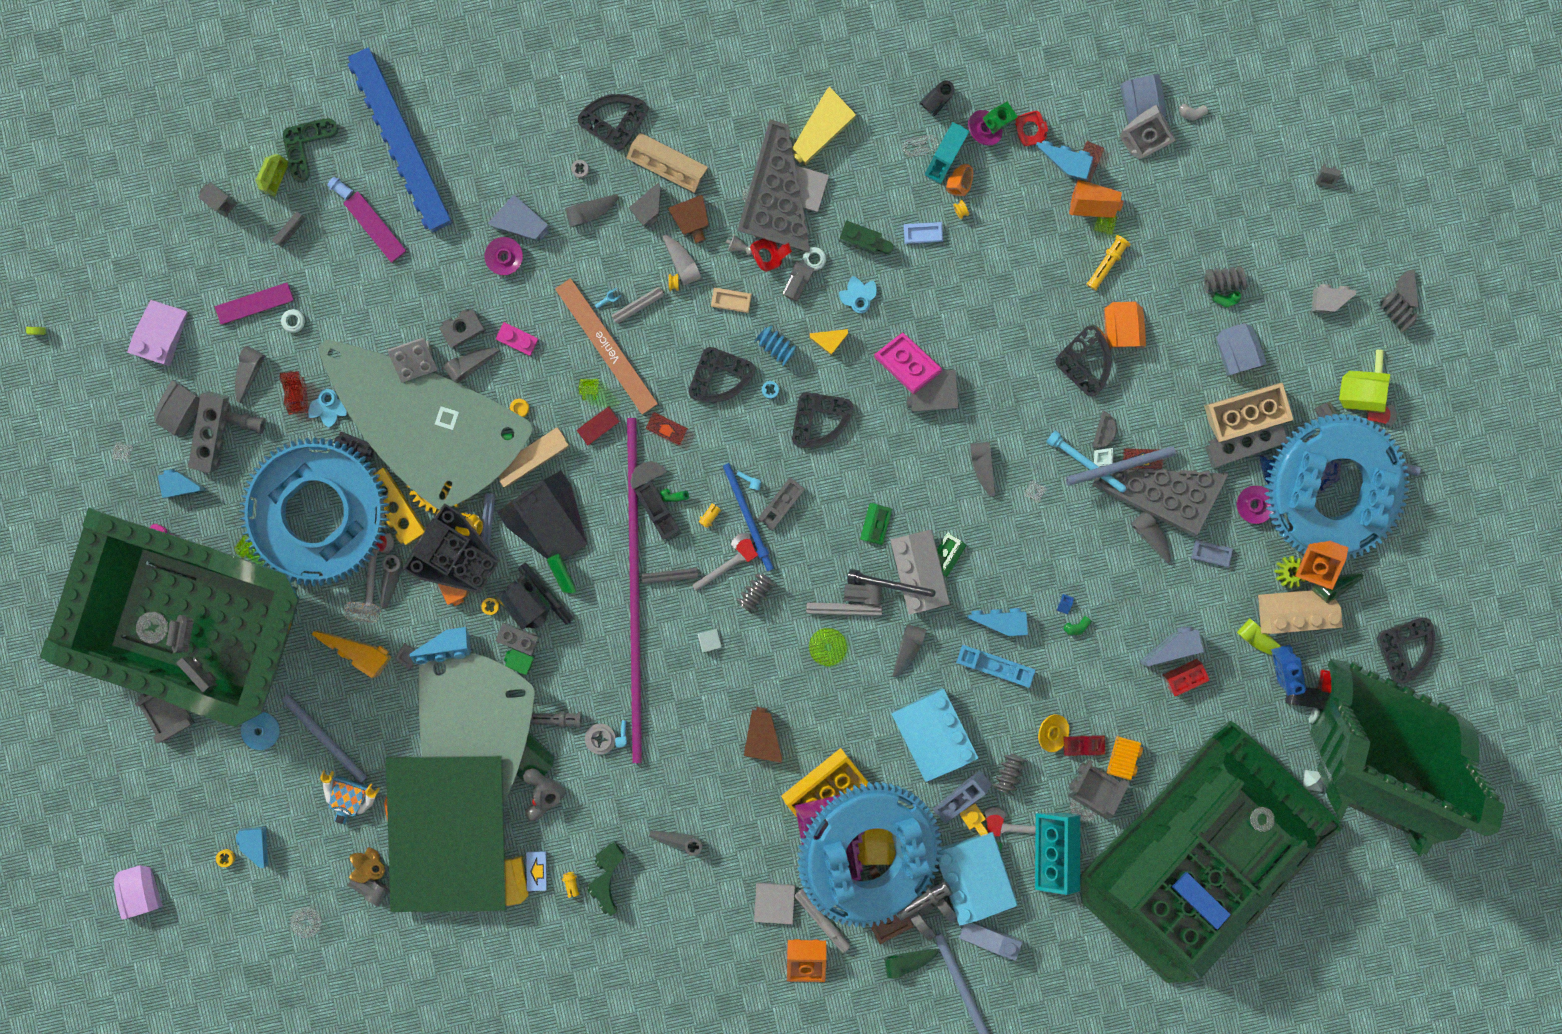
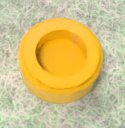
M515 399L510 404L511 411L521 417L528 415L530 408L525 400Z

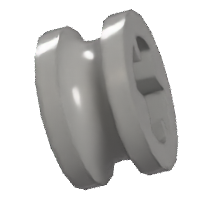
M577 160L572 164L571 170L575 177L581 179L588 175L589 167L585 161ZM580 165L581 167V165H584V173L581 174L579 172L577 174L576 166Z

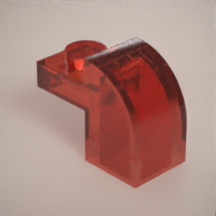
M299 371L280 373L279 379L284 389V405L288 415L308 413V396L304 377H301Z

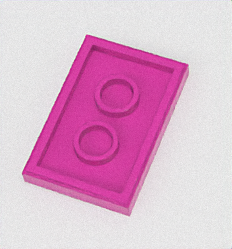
M903 332L874 354V358L913 395L942 372V368Z

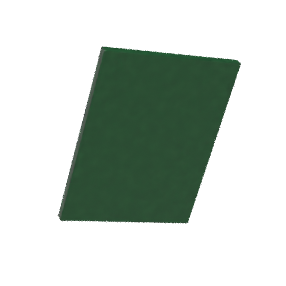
M502 755L387 757L386 786L391 912L506 911Z

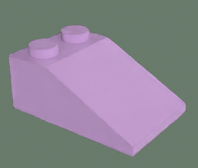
M150 300L132 336L127 353L171 366L188 312Z

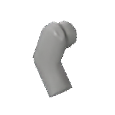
M1183 104L1180 106L1179 112L1183 118L1195 121L1208 114V109L1205 105L1194 109L1188 107L1187 104Z

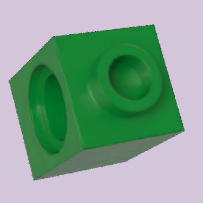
M1007 101L992 109L983 117V120L994 134L1011 124L1018 116Z
M512 648L505 655V666L527 675L535 656Z

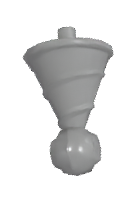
M735 234L732 240H726V243L730 244L728 252L746 251L747 255H753L750 246L745 245Z

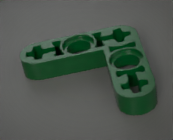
M327 118L288 127L283 131V141L291 176L297 182L304 183L310 177L304 143L335 136L339 131V127L333 119ZM328 123L334 126V128H331V132H328L327 130H321L322 135H320L318 125H320L322 129L326 128L328 126ZM307 128H315L316 133L313 137L306 136ZM290 132H293L294 134H302L304 139L301 136H295L292 141L288 136H290ZM294 150L301 151V157L298 160H293L291 157ZM293 164H300V169L305 172L302 174V178L296 175V173H299L298 166H293Z

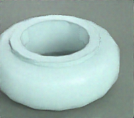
M812 247L809 252L804 253L803 263L814 268V271H818L824 267L826 255L820 248ZM811 254L819 255L820 262L818 264H811L808 258Z
M291 309L282 315L281 324L287 332L296 333L304 327L305 317L299 310ZM291 316H297L298 323L296 326L292 327L288 324V319Z

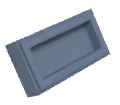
M1195 540L1191 559L1229 567L1233 549Z

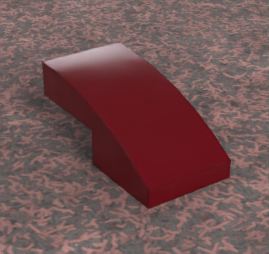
M608 406L576 431L588 446L621 421L611 407Z
M1105 735L1064 736V756L1105 754Z

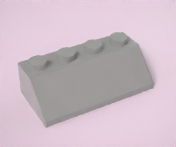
M932 529L890 539L901 583L933 589L936 592L934 597L903 591L908 614L950 604Z

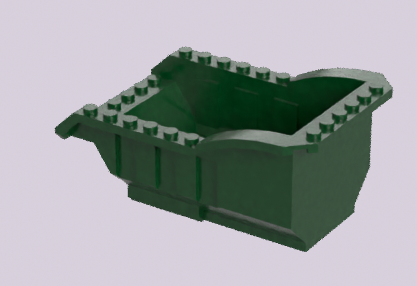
M88 507L82 525L84 527L40 658L53 665L165 700L180 708L234 727L262 714L299 602L297 587L291 585L288 575L217 549ZM153 566H157V567H160V568H163V569H166V570H169V571H165V570H162V569H159V568H156V567H153ZM181 575H185V576L194 578V579H196V580H193V579H190V578H187V577H184V576H181ZM179 615L190 617L193 619L192 622H194L187 653H174L172 646L166 645L170 621H177ZM183 657H197L203 663L202 668L206 672H211L217 680L215 682L218 686L212 691L202 692L177 665V662Z
M1330 659L1328 668L1331 674V693L1323 709H1321L1318 719L1312 726L1310 734L1320 760L1317 770L1324 782L1327 797L1338 819L1341 820L1349 806L1402 830L1411 848L1420 857L1422 854L1427 855L1433 844L1455 840L1467 828L1486 837L1498 833L1501 828L1505 803L1500 798L1501 795L1496 792V788L1487 780V776L1482 773L1483 770L1478 767L1479 739L1473 724L1450 710L1451 707L1442 702L1437 704L1432 701L1431 697L1425 694L1421 696L1415 694V690L1408 686L1402 688L1397 685L1396 681L1390 678L1386 680L1380 678V674L1373 670L1367 672L1362 669L1361 665L1355 662L1350 664L1345 661Z
M1228 721L1209 737L1141 815L1126 827L1081 873V903L1164 982H1194L1197 978H1202L1237 937L1260 917L1327 840L1339 833L1344 826L1341 821L1239 725L1233 721ZM1290 845V849L1282 856V858L1275 864V866L1255 887L1254 884L1257 882V880L1265 873V871L1287 848V846ZM1185 872L1198 882L1230 914L1218 929H1215L1172 887Z

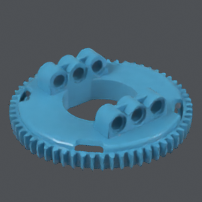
M1333 414L1332 417L1325 415V419L1318 417V422L1313 419L1311 420V425L1304 423L1305 429L1298 427L1299 433L1293 431V438L1286 437L1288 443H1281L1284 448L1282 450L1277 449L1280 453L1279 456H1273L1276 459L1275 463H1270L1273 469L1267 470L1271 477L1265 478L1270 481L1269 485H1265L1266 488H1269V492L1264 494L1270 497L1265 502L1271 504L1266 509L1273 511L1268 516L1275 518L1271 523L1277 525L1275 529L1280 532L1279 535L1291 547H1295V550L1301 551L1302 554H1305L1309 544L1332 541L1349 547L1346 560H1349L1350 556L1355 559L1356 553L1363 556V550L1369 553V546L1376 548L1375 542L1382 544L1380 538L1384 537L1387 539L1386 532H1393L1390 528L1391 525L1397 527V524L1394 522L1395 519L1401 520L1398 513H1404L1400 507L1407 505L1402 501L1408 498V496L1404 495V492L1409 491L1405 484L1410 483V481L1404 480V477L1409 476V473L1403 470H1406L1408 466L1402 465L1406 459L1399 458L1403 452L1397 451L1400 448L1399 445H1393L1396 440L1390 439L1391 435L1385 433L1386 430L1380 428V425L1374 424L1373 421H1367L1366 418L1360 419L1359 416L1353 417L1350 414H1347V416L1345 414ZM1316 428L1320 429L1319 435L1306 443L1302 441L1316 433ZM1340 458L1349 459L1359 468L1363 479L1357 504L1349 512L1341 516H1323L1316 509L1315 502L1326 463ZM1284 513H1286L1293 526L1292 531L1287 530L1290 527L1283 516Z
M305 438V443L302 439H298V445L291 441V447L283 444L284 450L277 447V454L274 451L270 452L272 458L264 456L267 461L266 463L258 462L261 468L254 467L257 474H249L253 480L246 481L250 485L249 488H243L248 493L247 495H241L242 498L246 499L245 502L240 503V505L245 506V509L239 511L245 514V517L240 518V520L246 522V524L241 525V528H247L243 535H249L250 537L245 542H252L253 545L249 549L257 550L253 555L261 556L258 562L265 560L266 562L263 566L268 567L270 565L271 569L286 573L290 576L291 583L297 579L298 585L304 580L305 586H308L310 581L312 586H316L317 581H319L320 586H324V580H326L328 585L332 583L331 579L338 583L339 576L342 580H346V573L352 577V570L356 573L359 572L357 566L365 568L363 561L371 562L368 556H375L373 549H380L376 544L383 543L379 537L386 536L382 529H388V526L383 525V523L389 521V519L384 518V514H389L390 511L384 510V507L389 506L388 503H384L388 496L382 495L386 489L380 488L384 482H377L380 474H373L376 468L369 469L372 463H364L365 456L359 459L360 452L357 451L355 454H352L354 448L351 447L347 451L346 444H343L340 448L339 441H336L333 445V440L328 439L327 444H325V438H321L320 443H318L317 438H313L312 443L309 438ZM327 448L330 449V451H329L328 453L311 452V451H310V450H324V451H327ZM310 481H321L333 487L341 497L344 506V517L341 526L319 543H310L297 537L290 529L286 520L287 501L293 498L294 494L304 486L308 485ZM251 497L257 500L256 517L254 519H249V517L253 516L254 500H250ZM376 507H377V520H376V524H375ZM303 571L321 572L323 576L303 573Z
M868 782L867 787L861 783L860 788L853 785L852 791L846 788L847 793L845 794L839 791L840 796L838 798L833 795L834 800L832 802L827 800L828 805L826 807L821 805L822 811L820 813L815 811L817 814L816 819L811 817L812 825L807 824L809 831H803L806 838H800L804 845H799V849L802 852L797 853L800 857L797 860V863L800 865L797 868L800 872L798 876L801 879V885L804 887L803 890L811 903L829 919L833 918L835 922L839 920L842 925L846 922L849 927L852 923L855 927H858L859 923L863 928H865L866 923L872 927L873 922L879 926L880 920L886 924L887 918L893 921V915L907 907L918 896L920 897L922 891L926 892V885H932L929 880L930 878H936L932 873L938 871L935 865L940 864L936 858L942 856L937 852L942 850V847L938 845L942 842L938 838L941 835L937 831L939 826L935 824L937 821L925 803L912 792L898 785L894 786L891 783L887 785L884 782L880 785L878 782H875L873 786ZM898 800H900V801L906 803V804L909 805V806L912 804V805L914 806V808H913V809H909V808L905 807L904 805H902V804H900V803H897V802H898ZM824 819L828 821L827 828L820 839H814V835L817 836L825 824ZM879 828L892 832L896 855L890 868L874 880L856 881L851 879L848 868L849 862L845 852L850 842L857 835L869 829ZM833 906H837L838 908H840V909H842V910H844V911L838 910L837 908H835V907H833Z

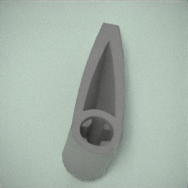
M668 235L662 236L683 286L701 279L699 270L688 252Z

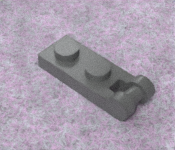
M790 477L757 520L767 524L768 528L773 531L805 488ZM771 511L777 515L774 520L768 516Z

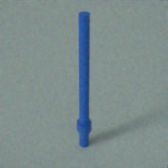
M727 463L723 465V468L758 549L756 552L759 558L762 559L766 570L770 571L774 569L768 555L770 553L763 544L731 465Z

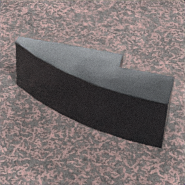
M652 481L635 489L636 494L665 543L682 534Z

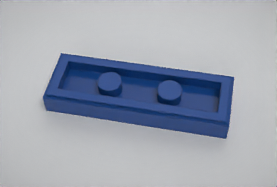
M1187 872L1172 886L1215 929H1218L1230 916Z

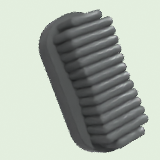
M179 615L177 621H170L166 645L172 646L174 653H187L189 650L194 622H192V618L185 615Z

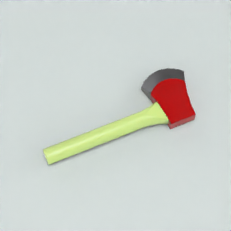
M1376 350V373H1383L1384 350ZM1393 405L1386 406L1385 414L1367 412V421L1379 422L1390 427L1397 418V412Z

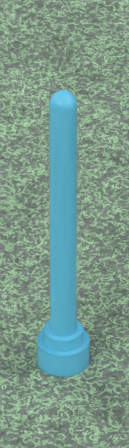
M1056 430L1046 441L1052 447L1061 448L1088 469L1099 468L1095 463L1064 442L1061 434ZM1110 474L1101 477L1118 491H1126V486Z

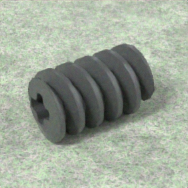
M1241 266L1236 269L1230 267L1229 270L1222 268L1221 271L1219 268H1215L1214 271L1212 269L1206 270L1204 277L1206 293H1208L1209 288L1215 293L1217 287H1219L1220 292H1223L1224 286L1227 287L1228 292L1231 291L1232 286L1238 291L1240 285H1242L1243 290H1246L1247 279Z
M1393 290L1378 303H1383L1380 307L1381 310L1388 309L1385 313L1386 316L1389 314L1393 315L1390 321L1397 320L1395 327L1403 326L1400 330V333H1403L1418 321L1416 320L1418 314H1411L1413 308L1406 309L1408 302L1400 303L1403 296L1396 297L1398 290Z
M763 573L762 575L755 574L757 581L750 580L753 587L746 585L745 588L748 593H740L743 599L736 598L738 604L751 614V610H758L755 604H763L760 598H768L765 591L772 592L770 585L777 586Z
M1010 753V755L1003 756L1008 761L1001 762L1005 769H998L1002 776L995 777L999 784H993V786L1001 792L1014 796L1010 791H1017L1013 784L1020 783L1016 777H1022L1023 774L1019 769H1025L1021 762H1028V760Z

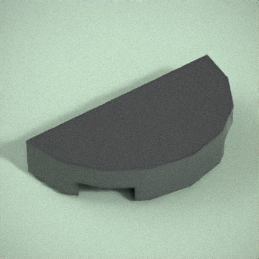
M1412 269L1400 276L1396 282L1395 290H1398L1397 297L1403 296L1402 302H1408V307H1418L1415 270Z
M1105 411L1101 413L1092 448L1105 447L1116 436L1117 426L1115 421Z
M648 461L640 463L634 468L630 480L632 489L667 471L657 462Z

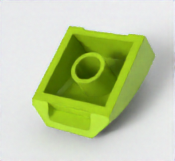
M278 154L264 158L255 179L257 187L261 192L272 197L276 196L289 166L285 158Z
M1348 371L1342 377L1339 401L1343 408L1385 414L1391 375L1376 372Z

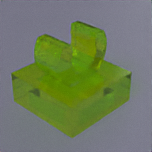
M1115 216V218L1097 217L1093 230L1112 236L1118 216Z
M599 379L579 380L578 390L579 395H582L583 401H586V395L592 394L593 400H596L599 391Z
M243 535L233 549L240 557L244 558L246 555L252 559L253 556L249 553V547L253 544L252 542H245V540L250 538L249 535Z

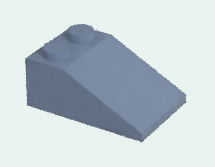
M1192 626L1177 628V632L1170 634L1140 660L1141 665L1151 666L1203 653L1204 650L1198 629H1193Z

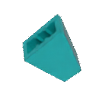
M952 122L924 174L925 176L939 184L942 183L969 130Z

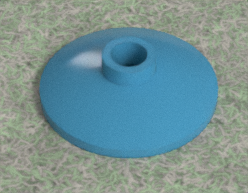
M266 712L244 722L241 726L243 741L255 750H265L273 746L278 740L280 733L277 720ZM257 728H260L262 731L260 735L256 734Z

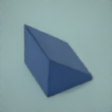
M1062 594L1057 611L1068 615L1074 598Z

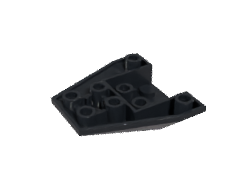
M562 470L542 480L497 512L510 531L546 559L560 554L562 559L565 560L588 545L572 486Z
M444 503L431 519L414 546L403 570L419 580L480 593L500 560L464 516ZM455 527L468 529L470 532L469 536L455 531Z

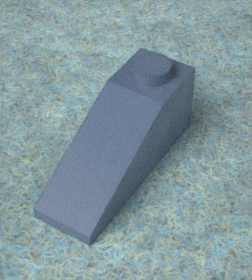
M979 770L936 805L933 810L946 824L984 796L992 784Z
M974 922L964 924L959 937L962 940L1015 961L1022 945V941L1018 937Z

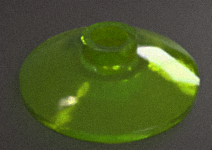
M823 628L816 631L809 641L811 657L815 662L823 666H833L839 663L847 651V643L844 636L833 628ZM826 644H831L832 648L830 651L824 649Z

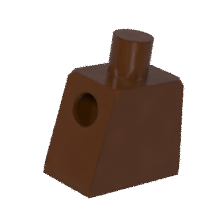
M702 195L668 208L684 237L692 235L695 244L706 240L702 230L709 228Z

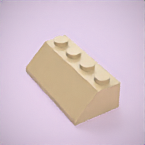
M1277 383L1204 405L1209 424L1218 442L1293 420L1283 383Z
M1312 590L1258 595L1261 633L1274 634L1343 627L1341 607L1336 599L1326 603Z

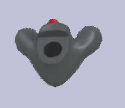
M529 769L523 775L524 782L536 785L533 792V805L525 810L526 818L529 821H536L560 802L565 796L566 790L560 783L545 777L537 769Z

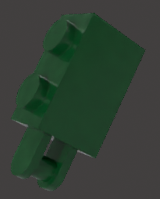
M846 220L839 242L874 255L876 251L890 254L893 250V243L882 239V233Z

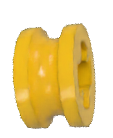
M963 200L959 201V204H953L960 220L963 219L964 215L969 216L968 209Z
M669 274V291H672V289L679 291V274L675 276Z
M487 598L482 602V611L487 615L496 614L499 611L500 604L495 598ZM488 601L495 603L493 612L486 609Z
M224 849L216 855V863L220 867H228L235 861V854L230 849ZM223 853H224V855H226V854L229 855V857H228L229 863H227V861H226V862H223V861H222V859H223L222 854H223Z

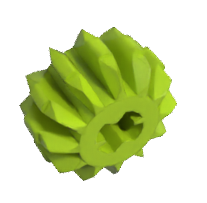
M1289 556V559L1283 557V564L1280 562L1276 563L1280 570L1276 569L1274 573H1279L1280 575L1275 579L1277 581L1282 580L1281 586L1287 584L1288 588H1293V585L1300 587L1299 581H1306L1295 577L1301 563V558L1295 560L1294 556ZM1288 569H1293L1294 575H1289Z

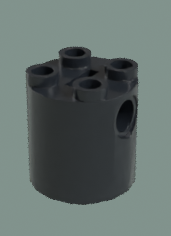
M525 573L517 579L518 583L516 580L506 587V591L503 590L496 598L521 630L525 628L537 629L548 620V610L552 605Z

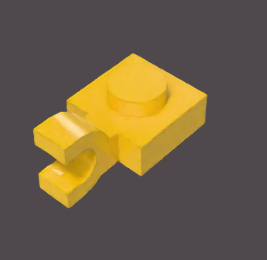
M975 803L959 813L969 829L975 827L980 836L988 833L981 823L985 820V817Z

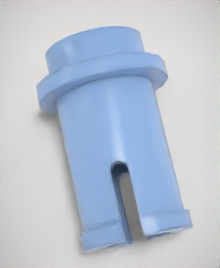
M333 177L327 185L330 187L329 190H334L345 200L353 193V190L343 184L340 178Z

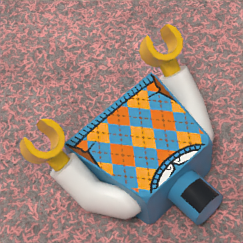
M323 770L320 780L323 782L324 795L329 808L337 811L335 822L345 824L348 815L356 816L362 814L373 805L375 797L380 791L379 787L375 791L371 787L372 784L369 786L360 784L338 775L333 778L334 771H331L330 775H326L325 770Z

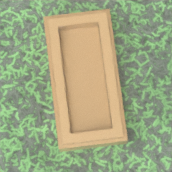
M714 288L711 307L749 313L752 294Z

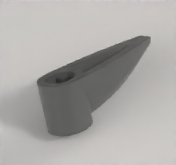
M618 194L565 208L570 227L586 224L603 215L619 199Z
M245 346L239 355V365L235 378V395L238 403H242L265 357L264 354L249 346Z
M485 348L472 351L448 361L444 365V370L455 383H459L497 355L499 350L497 348Z
M990 442L971 443V458L976 476L989 496H995Z
M1143 511L1131 523V526L1166 563H1169L1171 557L1165 536L1157 525L1156 520L1150 514Z
M388 555L383 560L381 608H387L402 571L403 560L398 555ZM394 558V562H396L397 565L393 566L392 569L391 565L389 564V561L393 560Z
M909 624L906 625L892 677H898L912 663L923 643L926 629Z
M650 831L649 837L670 847L686 851L691 856L698 855L703 847L702 840L697 836L666 831ZM697 842L699 848L691 850V847L688 845Z

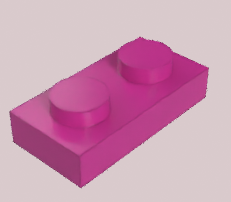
M503 322L496 337V340L529 356L532 355L539 340Z

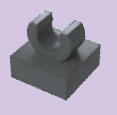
M1323 164L1316 177L1315 184L1334 189L1340 178L1341 171L1337 170L1336 166L1328 168L1326 164Z

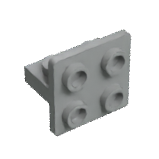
M424 338L388 349V354L401 382L437 371V366L432 357L431 346Z

